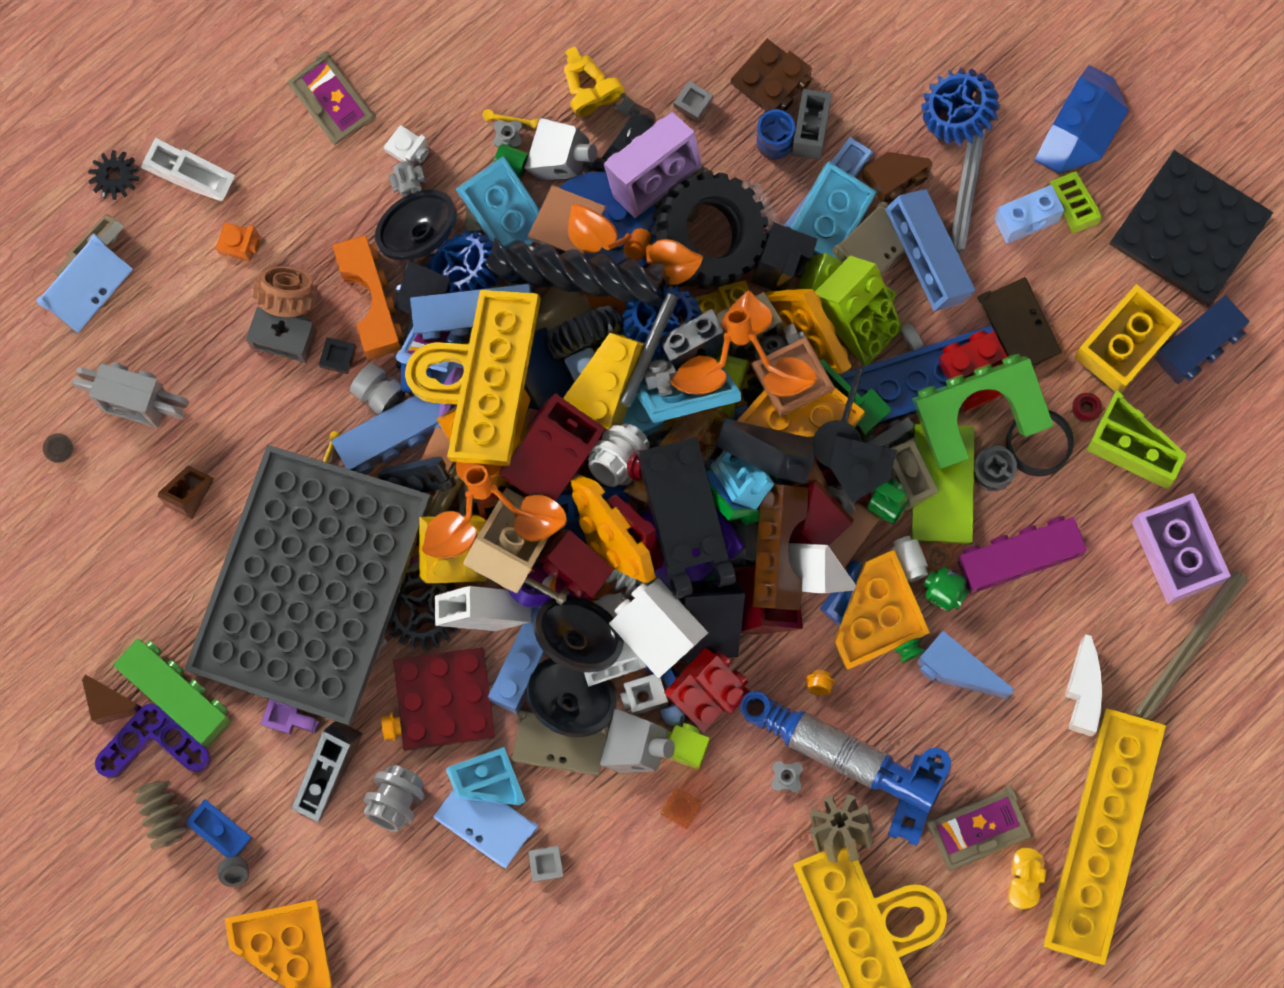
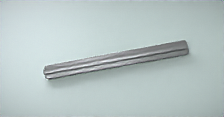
M976 92L975 103L981 105L982 96ZM986 129L982 130L983 138L975 135L973 136V144L967 142L951 233V241L958 253H963L966 246Z

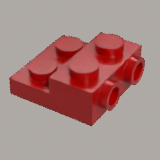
M981 330L969 337V343L960 346L958 342H955L942 350L944 354L940 355L938 363L947 380L959 375H963L965 379L975 375L974 370L979 367L991 364L992 368L1003 364L1002 359L1006 358L1007 355L994 331L987 334L985 330ZM980 390L968 396L962 403L961 408L964 414L1003 397V395L996 390Z
M706 648L698 654L664 692L674 705L702 733H705L724 711L731 715L741 704L742 698L750 693L745 687L748 680L737 670L732 672L728 668L732 664L731 661L718 651L714 654Z

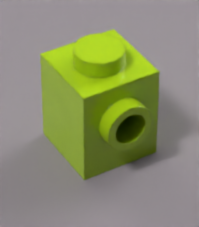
M683 723L682 727L675 725L673 732L667 730L666 739L672 740L675 746L672 757L668 759L699 770L710 738L699 734V728Z

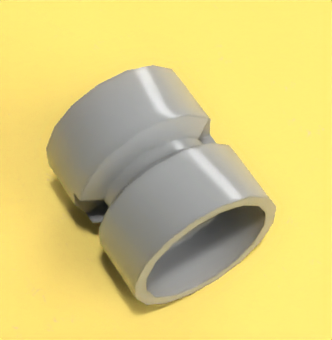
M374 362L368 364L353 380L349 390L360 401H369V408L377 415L398 405L406 393L402 391L401 384L394 378L388 380L387 372Z

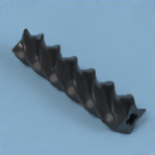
M496 237L493 241L491 254L486 262V266L496 277L509 282H528L538 287L555 286L567 292L583 291L596 297L612 296L622 301L633 302L639 300L651 306H662L665 289L670 279L669 276H666L665 264L654 263L644 269L633 258H627L615 264L606 254H597L587 259L579 250L570 249L559 255L548 244H543L531 250L521 240H514L504 246Z

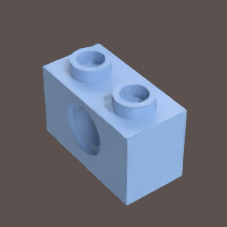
M1050 185L998 207L994 220L1006 244H1009L1060 222L1064 208L1054 188Z

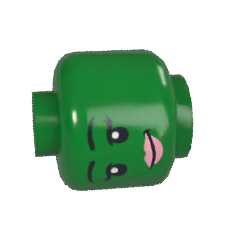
M948 567L941 568L938 573L932 570L923 584L924 587L928 588L925 593L926 599L947 612L953 608L958 610L970 589L966 588L967 579Z

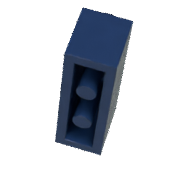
M1225 295L1162 347L1154 359L1177 384L1181 383L1185 378L1190 382L1201 373L1202 368L1200 366L1207 360L1213 363L1225 352L1222 348L1230 342L1234 345L1247 334L1244 329L1250 321Z

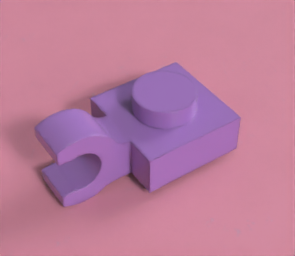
M269 699L261 725L292 735L294 726L316 734L319 721L299 714L300 709Z

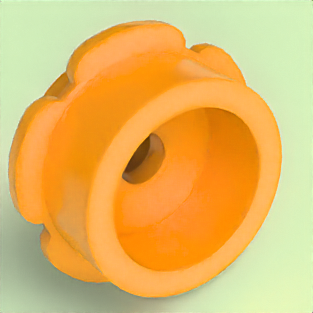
M814 670L812 674L806 676L807 690L815 695H829L832 686L836 683L830 677V673L824 670Z
M390 712V715L381 716L383 739H393V742H395L396 736L402 735L400 717L393 718V712Z

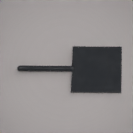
M411 260L408 262L394 306L411 315L402 347L413 328L410 298L446 294L451 278ZM396 362V368H401V362Z

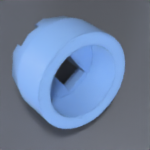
M674 704L659 710L662 719L669 726L675 727V725H680L686 717Z

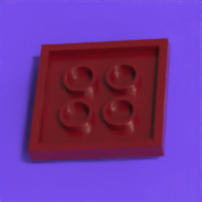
M483 647L393 660L404 751L495 738L491 702L488 698L489 685Z

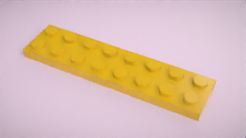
M1104 709L1043 948L1105 965L1166 725L1112 709Z

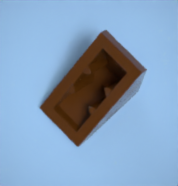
M188 465L158 492L157 497L167 507L192 519L212 485L214 478Z
M86 674L84 675L82 682L91 720L96 724L100 725L135 715L142 708L137 703Z

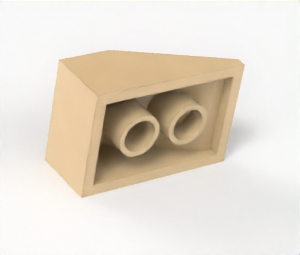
M506 488L503 495L516 508L521 510L524 497ZM499 499L476 537L463 564L517 594L548 538L532 542L519 537L514 529V521L518 515L514 514Z

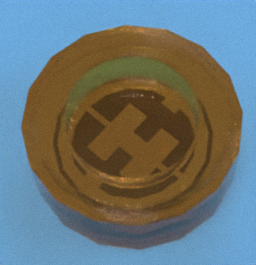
M942 542L929 544L923 553L928 564L927 569L929 571L933 570L936 573L943 567L949 568L953 560L951 548Z

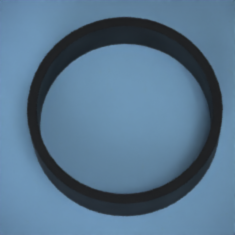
M1048 410L1051 420L1063 429L1068 441V451L1065 459L1052 468L1036 469L1021 462L1014 453L1011 443L1012 431L1016 427L1015 421L1008 431L1006 449L1014 455L1017 469L1025 474L1037 477L1054 474L1066 464L1073 451L1074 437L1071 427L1062 416L1051 410Z

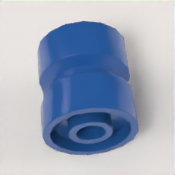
M776 109L770 110L760 117L757 125V148L766 158L773 160L781 159L792 151L795 123L791 115Z

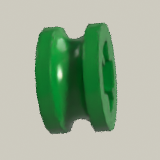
M919 638L910 640L895 648V652L901 655V663L908 662L925 652V649L919 646Z

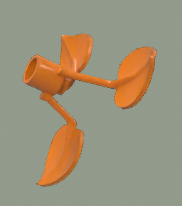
M574 203L571 207L568 234L572 243L582 251L597 253L602 247L605 250H611L625 243L624 253L627 258L640 261L646 256L648 264H665L666 276L670 277L668 284L671 285L687 281L695 274L702 263L703 255L691 251L679 242L661 239L653 244L651 233L642 228L635 229L631 235L627 233L624 238L615 241L617 239V231L607 218L580 204ZM588 294L589 305L592 310L606 305L615 306L621 317L625 311L626 303L630 302L618 300L612 296L596 297Z
M748 290L730 307L722 320L725 334L723 335L724 345L720 361L717 363L714 358L709 356L694 357L686 361L678 369L670 382L673 387L688 394L704 395L718 390L727 380L726 373L721 369L726 364L730 342L732 341L736 345H745L750 340L754 344L766 369L770 371L764 377V384L766 389L772 394L778 396L797 394L813 386L817 378L814 370L807 363L797 358H782L776 363L775 367L770 364L757 340L756 334L765 331L771 325L773 320L772 313L765 304L760 302Z
M456 462V472L469 490L465 493L467 498L466 516L463 519L461 514L454 511L438 514L427 527L424 544L421 549L426 555L435 558H453L468 551L477 537L475 528L468 524L472 518L473 498L486 499L491 493H494L514 514L518 515L514 521V529L519 537L527 541H541L550 537L565 526L567 517L557 502L543 495L527 496L522 501L521 510L516 508L491 480L492 477L497 476L504 466Z

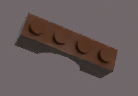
M773 485L760 504L753 607L800 610L802 579L794 573L789 563L788 543L796 525L807 519L809 488Z

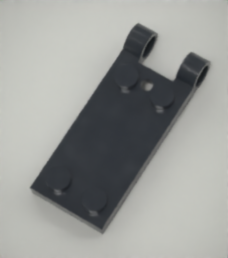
M693 437L636 452L673 597L680 599L692 595L691 581L685 568L706 562H711L713 577L719 588L735 584V571L728 558L698 438ZM694 548H697L699 551V555L697 557H694L692 555V550Z

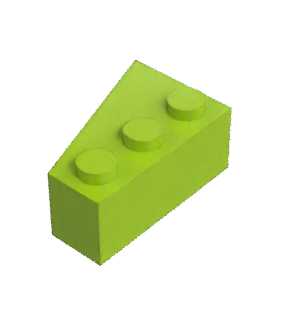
M1116 390L1086 451L1168 490L1175 481L1187 455L1160 429L1157 430L1144 418L1145 415L1138 409L1133 408L1123 398V395Z

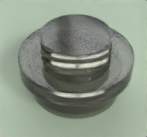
M61 433L50 435L43 444L45 457L54 463L66 461L73 452L72 441Z

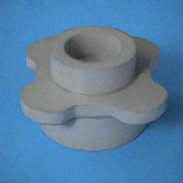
M498 120L494 123L493 127L496 131V137L493 139V143L496 147L499 148L502 143L514 148L521 145L522 140L519 131L522 129V124L520 121L503 122ZM510 132V135L506 136L505 133Z
M841 485L836 488L833 486L826 488L849 515L855 512V502H851Z
M782 761L775 762L772 766L775 772L774 780L771 782L772 788L775 791L791 790L793 793L800 791L802 785L799 782V777L803 771L802 765L798 762L793 764H784ZM785 774L790 775V778L788 780L784 778Z

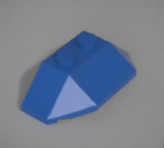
M1088 65L1052 124L1034 160L1035 162L1058 174L1068 172V170L1102 159L1129 111L1115 78Z

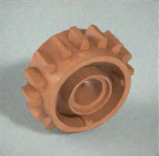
M277 266L266 269L262 274H259L258 279H254L252 297L257 299L256 303L271 315L297 317L311 310L312 305H316L318 286L313 285L314 280L302 270L293 267Z

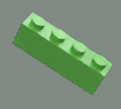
M137 638L113 666L194 739L208 748L231 722L225 715L229 710L217 699L210 702L204 697L203 694L207 690L194 679L190 683L181 676L185 671L172 659L166 663L159 657L163 651L152 641L149 640L145 644Z

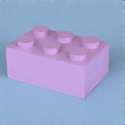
M671 112L666 117L659 119L654 126L641 136L635 137L620 152L613 154L604 163L613 198L636 218L669 193L670 189L702 167L695 132Z
M1194 493L1139 513L1132 521V525L1167 604L1221 585L1231 577Z

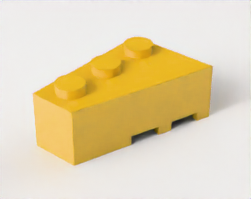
M609 333L563 399L598 422L605 429L609 430L612 425L621 426L628 407L621 404L620 400L645 343Z

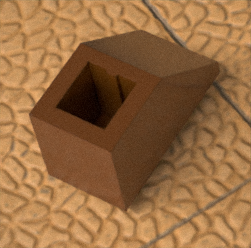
M887 152L864 168L863 179L869 187L877 191L876 196L881 202H888L889 200L893 202L899 195L905 194L907 188L913 184L919 186L930 177L932 161L929 158Z

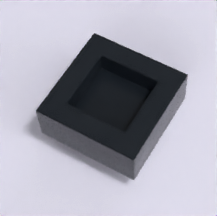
M327 337L319 361L320 368L349 374L357 348L356 345Z

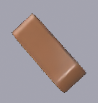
M858 500L854 503L855 512L850 515L854 519L852 525L829 545V548L845 570L882 519L868 510L867 506Z

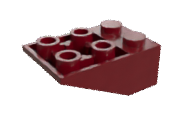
M555 393L544 403L513 451L510 466H504L499 476L528 496L543 495L556 501L604 432L605 427Z

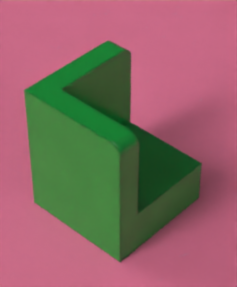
M872 388L862 396L865 402L860 408L865 411V416L855 426L863 440L891 412V408Z

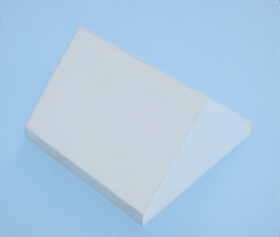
M788 543L789 563L794 573L802 579L801 592L835 593L854 591L856 588L855 583L828 545Z

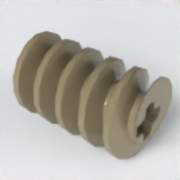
M170 781L152 782L133 791V793H140L135 798L136 804L143 805L139 809V814L141 816H148L143 820V826L152 827L146 833L147 838L156 839L150 844L152 850L165 848L182 840L180 835L187 830L186 827H176V823L183 819L182 815H172V812L179 805L168 804V800L175 796L174 792H164V789L171 785Z

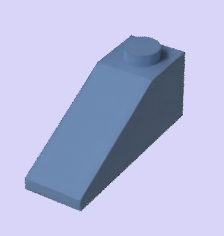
M944 631L940 633L917 662L921 666L920 672L931 681H934L936 678L944 684L1005 699L1015 690Z

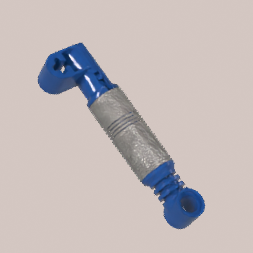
M750 692L742 698L740 704L741 713L751 725L762 729L767 727L766 731L768 732L774 730L773 734L776 736L781 734L780 738L784 740L785 745L789 746V748L792 747V749L803 753V755L805 754L811 757V759L814 758V760L819 761L822 765L825 764V766L833 768L837 772L840 771V774L843 773L847 777L855 779L858 783L866 785V787L873 790L881 789L928 814L932 810L950 775L951 760L948 753L943 749L936 747L926 750L919 759L914 771L894 762L893 757L888 753L882 752V750L880 751V749L874 748V746L868 743L866 744L861 739L854 738V736L841 731V729L838 730L835 726L833 727V725L827 724V722L819 720V718L811 716V714L804 711H793L790 713L791 709L788 707L783 710L784 705L779 704L777 706L776 701L768 698L761 692ZM754 702H762L765 706L762 714L758 716L749 714V707ZM937 758L941 759V766L943 767L942 770L937 768L934 772V777L941 780L939 784L919 775L920 770L929 774L931 768L928 762H934Z

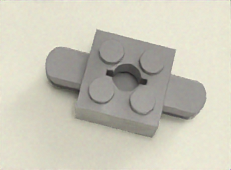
M112 362L110 366L100 363L97 372L78 367L76 370V375L83 379L74 378L72 385L77 389L90 392L89 397L102 412L158 428L163 414L178 419L184 418L185 412L177 407L187 408L189 401L184 397L166 392L162 387L163 384L158 382L156 376L152 373L142 370L138 374L128 371V367Z

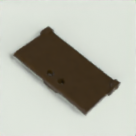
M1026 277L993 292H985L977 297L1007 357L1020 354V357L1030 358L1032 366L1062 353Z

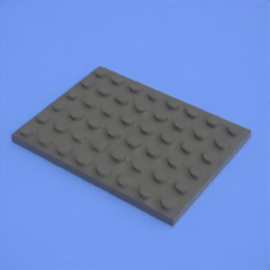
M267 445L184 670L352 727L419 539V517L427 516L433 497L427 493Z

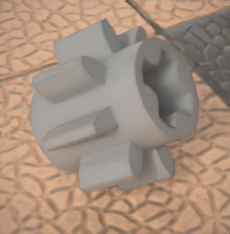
M404 161L396 164L393 167L394 173L389 174L393 192L400 191L403 197L421 191L420 184L426 183L421 165L415 167L413 161Z

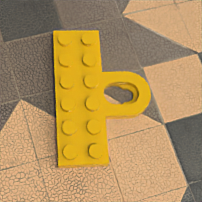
M480 290L469 344L430 343L420 347L409 358L405 368V378L416 397L430 403L457 405L447 455L450 461L510 466L541 299L539 294ZM442 362H455L464 366L462 378L451 385H444L436 379L429 378L427 370L431 365L441 364Z
M846 848L841 849L837 857V863L828 861L825 851L793 863L794 870L843 988H912L899 957L926 947L941 936L946 926L947 912L940 896L926 886L907 885L874 899L859 860L850 862ZM900 906L908 909L919 907L924 912V921L916 926L911 935L900 938L895 937L889 932L886 927V916L890 910Z

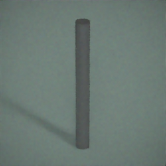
M666 294L620 400V403L627 407H631L678 300V297L673 294Z

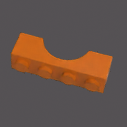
M366 235L332 245L344 281L359 283L366 287L372 295V303L368 314L356 325L367 359L371 360L401 350L399 340H403L404 336L400 323L394 324L391 316L396 310L392 297H386L383 287L388 286L383 269L377 270L375 264L376 260H380L375 243L369 244Z

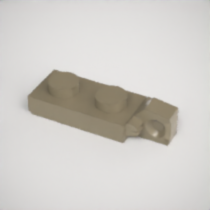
M108 214L104 215L67 254L69 258L54 273L59 276L91 240L90 237L93 234L99 236L100 240L107 246L117 240L120 235L119 232L124 226Z

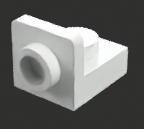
M401 125L383 147L386 153L400 162L413 161L415 166L417 163L421 164L429 153L427 137L422 134L418 137Z

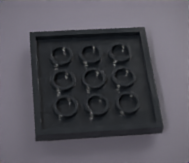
M1174 150L1112 238L1110 245L1209 308L1273 212Z

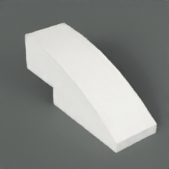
M157 138L154 139L141 165L142 169L165 180L219 201H223L235 177L234 174L185 149L181 151Z
M1085 634L1080 641L1065 697L1076 700L1068 729L1092 737L1097 732L1101 713L1102 683L1098 655L1092 636Z

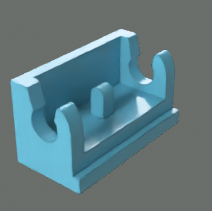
M724 450L717 461L712 462L710 467L732 502L756 510L773 487V481L767 472L738 457L730 458L731 454Z

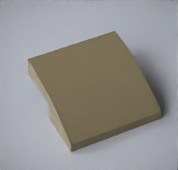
M913 439L891 448L897 450L890 478L905 487L903 490L906 491L909 501L903 512L938 494V490ZM874 490L870 492L871 497H873L875 494Z

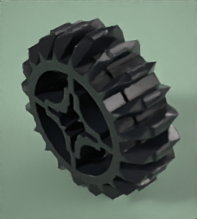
M607 305L582 313L551 329L545 336L546 346L557 361H564L567 357L590 347L593 350L597 349L609 333L617 335L623 333L622 317L617 312L615 306Z
M419 570L417 572L418 578L415 579L411 573L407 572L406 577L408 581L402 584L387 628H393L390 632L392 638L401 635L399 643L402 646L406 645L411 639L410 648L412 650H416L418 643L421 642L422 649L428 651V642L430 641L433 642L435 648H439L440 643L437 639L443 637L446 642H449L451 639L446 632L450 630L453 633H457L458 628L438 626L431 631L423 633L415 632V630H419L425 623L435 624V595L453 591L456 586L453 582L446 585L445 583H426L419 577ZM419 588H431L430 591L427 590L421 597L408 595ZM401 603L411 610V615L408 619L409 624L406 628L401 624L399 617ZM427 604V608L432 615L422 612L420 616H417L419 612L415 606L424 608Z

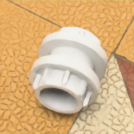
M623 423L621 426L612 425L609 430L606 429L602 434V440L597 441L589 454L588 466L593 476L609 487H615L618 484H630L633 479L628 475L627 461L637 450L649 449L650 444L647 437L640 429L627 423Z

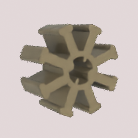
M847 794L845 796L846 801L842 809H837L833 795L824 798L827 813L817 811L816 808H813L810 813L813 827H810L809 830L814 847L817 852L825 848L828 861L833 863L838 862L837 857L842 848L847 849L850 862H854L860 859L857 844L871 849L874 843L871 830L874 828L870 811L867 805H863V808L858 809L856 797Z

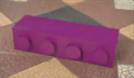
M1059 516L1047 521L1048 526L1039 529L1036 528V525L1029 526L1020 530V535L1010 539L1008 535H1003L991 540L992 545L980 548L979 545H974L962 551L963 555H960L957 563L962 576L967 579V588L970 589L969 594L971 595L1082 557L1087 549L1075 518L1065 519L1064 516Z

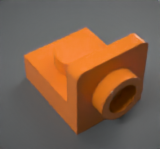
M224 222L215 249L218 253L250 261L253 253H257L259 250L261 237L255 226L248 225L247 228Z

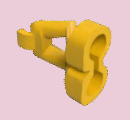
M576 47L565 51L568 64L565 66L564 71L570 93L575 95L570 102V107L577 118L587 117L594 113L598 107L610 105L621 98L620 95L625 92V88L619 78L605 79V74L588 55L581 57ZM585 71L596 81L594 88H581L578 73Z
M1021 848L1013 856L1011 873L1018 878L1010 881L1008 902L1016 909H1030L1037 905L1040 900L1039 883H1045L1046 870L1044 869L1043 856L1034 849Z

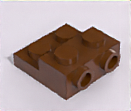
M767 38L731 78V84L766 112L776 109L786 112L794 101V95L799 90L803 92V89H806L811 83L812 67L791 51L786 53Z

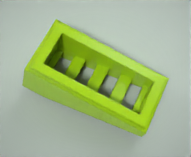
M1076 171L1049 182L1064 208L1063 215L1072 234L1100 223L1102 219L1100 211ZM1073 182L1074 186L1062 191L1059 187ZM1074 192H1078L1079 195L1067 200L1065 197ZM1082 201L1083 205L1072 209L1070 206ZM1085 210L1088 213L1087 215H1084L1079 218L1076 216V214L1083 212Z

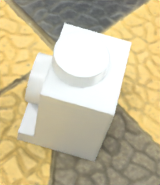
M655 674L624 683L625 692L620 693L625 711L631 709L634 716L668 706L661 679H658ZM646 692L649 695V699L646 702H640L637 699L639 693Z

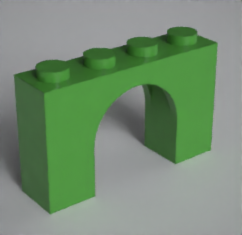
M1020 354L1008 356L1002 359V365L992 368L991 364L979 367L974 370L975 375L965 379L963 375L950 378L946 381V386L938 389L935 386L924 388L918 391L919 396L912 398L937 467L942 469L969 458L958 429L957 416L964 400L977 391L985 389L999 391L1010 405L1019 434L1025 437L1054 426L1030 358L1020 357Z

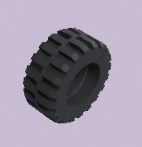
M711 172L701 173L698 176L693 175L670 189L669 193L664 195L659 201L660 207L654 211L652 217L656 223L651 227V235L656 237V241L669 239L679 242L691 251L704 256L698 270L691 278L684 282L685 285L690 287L699 285L700 289H710L715 286L717 288L744 277L746 273L751 272L756 267L755 262L760 260L764 250L762 245L767 242L769 236L768 233H763V228L769 226L768 218L762 217L760 211L764 209L761 201L755 202L752 196L756 193L751 187L747 189L741 187L743 184L742 180L736 177L729 180L727 174L720 172L712 175ZM706 204L717 208L729 221L732 230V241L728 252L721 257L712 258L700 253L688 237L687 218L689 212L698 205Z

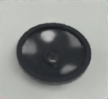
M432 189L417 191L401 198L383 214L377 225L375 241L378 248L386 257L399 261L418 259L433 252L448 238L454 227L457 216L455 204L446 193Z
M567 596L566 601L562 605L558 604L557 600L553 598L541 606L534 620V634L541 649L553 661L570 670L591 673L603 671L611 667L618 660L623 649L624 640L610 626L609 623L614 617L603 607L590 600L579 599L575 596Z
M551 658L544 660L536 667L527 684V699L532 712L542 724L561 735L569 737L594 735L608 725L613 717L614 709H616V693L610 680L588 687L584 672L565 668Z

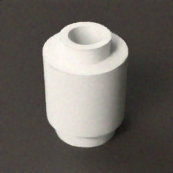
M906 536L893 542L894 547L890 550H895L908 583L926 577L928 575L926 570L928 564L918 539L911 540L910 536Z

